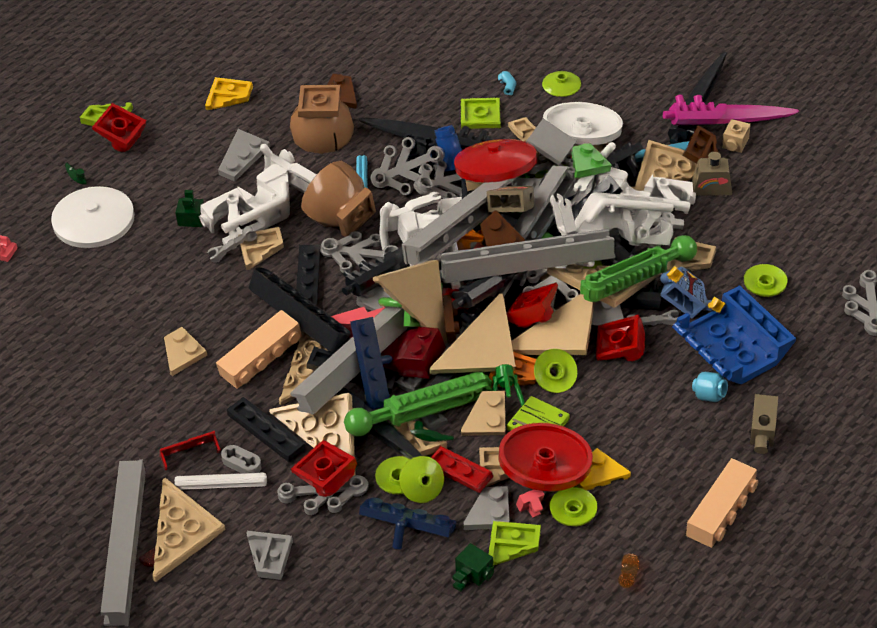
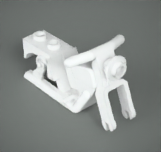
M610 142L600 153L607 158L616 148L615 143ZM611 167L610 172L581 177L575 183L574 191L576 192L578 188L580 189L571 200V208L591 192L592 188L594 189L608 175L623 190L620 193L621 195L663 198V202L672 203L675 210L684 211L685 214H688L690 206L694 205L696 193L693 192V182L653 177V175L648 180L644 190L638 191L631 188L626 182L628 176L626 171ZM630 209L632 220L640 209ZM662 211V217L660 216L652 225L656 226L659 224L660 219H664L673 224L674 229L683 230L684 220L675 219L671 212Z
M262 144L260 149L264 154L265 168L257 176V194L253 196L238 187L207 201L200 207V221L213 234L214 225L217 221L228 215V222L221 224L225 234L229 232V236L222 239L224 245L229 240L242 234L243 229H240L239 225L242 226L257 220L258 222L250 225L253 231L264 230L289 217V184L305 193L309 183L317 174L298 163H294L295 160L290 151L287 152L283 149L279 156L272 153L267 144Z
M432 192L410 200L403 208H399L390 202L385 203L379 212L382 250L390 246L388 231L398 230V235L404 243L438 218L440 213L437 214V210H430L423 214L416 213L414 210L440 202L441 196H438L439 193ZM455 242L442 253L458 251L457 243ZM439 254L433 260H438L441 262V254ZM440 272V281H444ZM460 281L450 282L452 289L459 290L461 286Z
M595 192L590 194L574 221L571 201L565 198L566 206H564L563 197L557 193V202L554 195L550 197L557 228L562 236L604 229L610 231L613 228H618L621 237L628 240L630 245L641 246L642 243H647L651 247L670 245V240L673 236V224L660 219L659 224L651 228L655 220L661 216L662 211H673V204L663 202V198ZM630 209H640L632 220ZM595 261L577 263L576 265L593 267Z

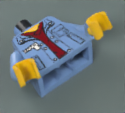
M674 266L660 277V281L664 284L660 296L682 312H688L690 318L696 316L701 310H714L720 313L725 305L723 301L716 297L708 300L705 295L704 283L694 276L688 268L679 267L677 269Z

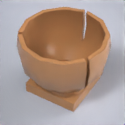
M340 85L300 86L299 104L291 116L290 129L295 144L303 150L319 154L334 152V134L337 150L349 143L354 132V124L348 106L340 101Z
M342 160L332 162L323 168L309 183L302 197L301 208L308 217L324 227H340L341 234L344 237L358 230L376 212L372 192L364 187L363 179L356 171Z

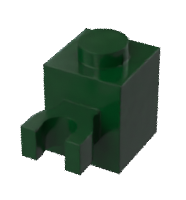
M185 190V198H179L175 212L177 225L183 227H202L199 216L201 215L200 207L204 204V200L194 199L193 190Z
M469 543L455 558L456 573L453 575V580L456 582L453 584V587L461 592L469 580L478 586L484 580L488 581L494 573L493 556Z

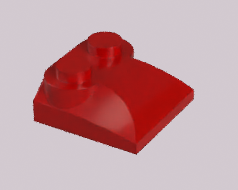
M111 103L92 126V130L111 141L112 147L115 150L125 152L141 136L147 120Z
M557 282L520 293L506 313L508 321L514 323L516 327L527 328L535 322L540 321V323H544L550 320L554 312L551 303L558 288Z
M639 315L598 325L597 360L624 357L627 361H635L643 355L645 331Z
M322 440L294 465L291 471L313 486L318 495L327 497L337 492L353 477L357 461L355 457Z

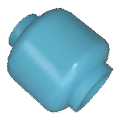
M705 371L701 372L693 380L692 389L699 400L718 402L726 396L728 383L719 373Z

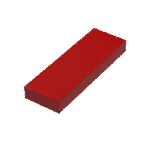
M442 446L431 456L432 459L439 463L445 476L478 493L494 477L492 471Z

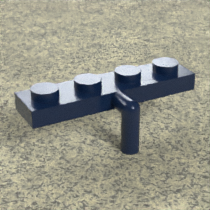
M373 317L350 321L367 405L372 409L384 407V400L390 397L383 365L391 363L393 360L392 356H381Z
M368 498L360 505L359 515L396 524L392 545L394 549H402L405 527L449 537L455 531L457 521L451 520L446 515L428 514L423 509H408L402 504L385 503L379 498Z

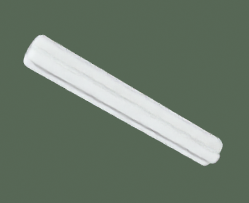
M266 473L175 477V486L180 490L263 487L267 484Z

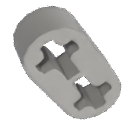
M235 445L226 446L221 451L222 462L225 466L240 473H259L261 471V460L256 454Z

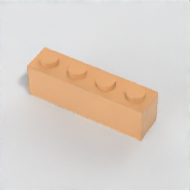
M280 310L216 362L220 376L237 389L243 384H247L252 377L264 370L274 359L280 357L285 350L299 341L302 337L299 323Z
M731 458L688 520L686 536L711 548L716 541L720 542L724 537L726 526L733 524L738 508L743 509L748 493L755 491L758 485V480H756L757 469Z

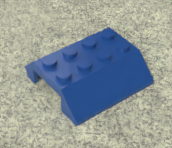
M738 286L722 294V301L725 305L720 313L712 311L690 322V314L687 312L677 318V322L674 323L672 328L684 337L696 351H699L698 353L709 364L713 365L712 367L722 377L727 378L729 381L743 384L775 367L796 342V337L741 286Z

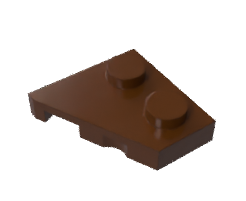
M332 74L327 85H340V101L349 108L356 109L357 103L352 78L341 74Z

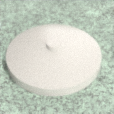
M561 103L550 107L543 114L545 120L575 139L577 145L591 143L592 145L608 143L617 139L622 132L623 121L621 117L613 110L593 103Z
M88 187L64 197L54 208L51 221L56 236L66 244L80 248H94L110 244L125 235L133 224L134 209L131 200L119 190L109 187Z

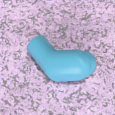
M503 71L498 75V81L501 80L500 83L502 84L506 83L504 94L512 95L516 81L510 72Z

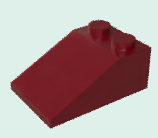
M416 327L403 332L381 352V356L390 355L393 359L391 363L383 365V368L398 372V376L429 379L432 375L430 374V367L440 358L446 348L439 328Z

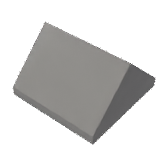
M543 118L526 142L533 145L536 151L559 166L571 154L572 147L575 146L577 141Z

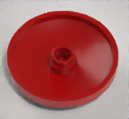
M496 139L484 141L469 146L457 154L454 159L455 171L461 178L473 182L505 181L530 171L537 163V154L533 145L521 140Z
M531 423L519 426L504 436L499 446L498 459L504 473L516 483L539 491H561L572 488L587 478L591 471L593 455L586 440L573 430L551 423Z

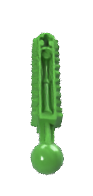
M682 235L672 241L671 247L667 250L659 246L647 248V251L587 275L584 280H581L580 294L589 302H597L659 273L666 272L667 264L671 260L676 259L681 262L692 260L698 250L697 244L692 237Z
M473 372L402 395H392L391 398L384 400V407L368 412L363 408H353L348 411L344 418V426L346 431L353 436H364L369 433L373 424L385 420H390L393 426L397 425L399 427L402 423L477 401L482 391H492V380L483 372Z

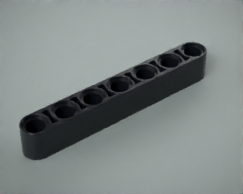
M263 267L254 268L248 288L278 312L282 310L299 323L302 331L330 352L335 353L348 341L351 332L272 271Z

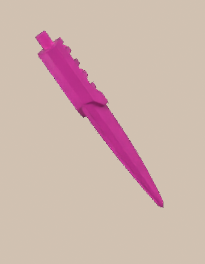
M677 95L675 97L676 103L669 108V111H663V118L670 119L673 125H715L730 123L731 119L741 122H755L794 115L799 110L775 106L718 104L715 108L713 102L705 105L701 95L694 96V102L686 105L683 95Z

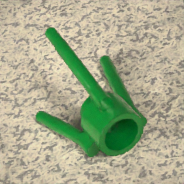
M509 364L497 366L496 376H493L492 391H497L499 384L505 388L506 396L510 398V386L514 384L521 406H523L525 401L518 383V377L514 374L513 366Z

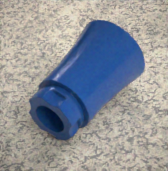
M454 126L441 127L435 130V140L437 146L441 147L445 153L443 161L447 164L444 172L455 170L454 159L462 151Z

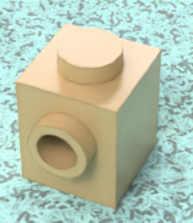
M731 119L723 134L722 148L742 153L749 139L750 124Z

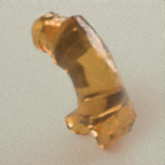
M625 554L622 558L621 574L618 578V583L623 588H629L635 582L640 566L639 559L635 554Z

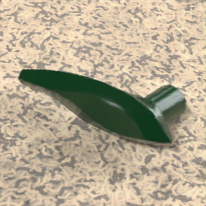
M68 162L65 163L69 176L79 184H86L84 170L81 168L75 169Z
M416 421L414 429L410 431L416 438L424 441L441 442L454 440V436L423 429L421 421Z

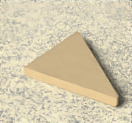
M648 140L634 189L643 191L652 175L653 177L680 181L691 180L697 164L682 156L685 150Z
M438 260L427 261L373 277V281L379 283L393 300L398 301L411 317L420 322L422 327L439 328L444 343H447Z
M568 265L566 268L551 267L547 268V274L580 290L581 280H584L587 275L609 266H596V269H583V266ZM662 273L609 295L600 301L615 308Z
M499 294L430 367V374L496 371L497 366L502 364L512 365L515 370L516 365L503 294Z
M579 294L554 311L550 320L544 323L538 322L512 340L513 352L522 355H540L549 349H561L570 355H587L595 302H589L584 299L582 294Z
M304 331L301 332L302 337L299 339L290 371L283 386L282 395L279 398L280 405L295 399L296 397H292L290 393L314 372V370L306 368L314 346L327 350Z
M350 393L333 396L314 415L299 412L297 409L299 403L270 409L272 415L313 448L322 440H325L355 457L354 436L348 433L344 426V418L347 412L353 409L352 395Z
M166 478L162 480L153 580L155 582L225 530L223 523Z

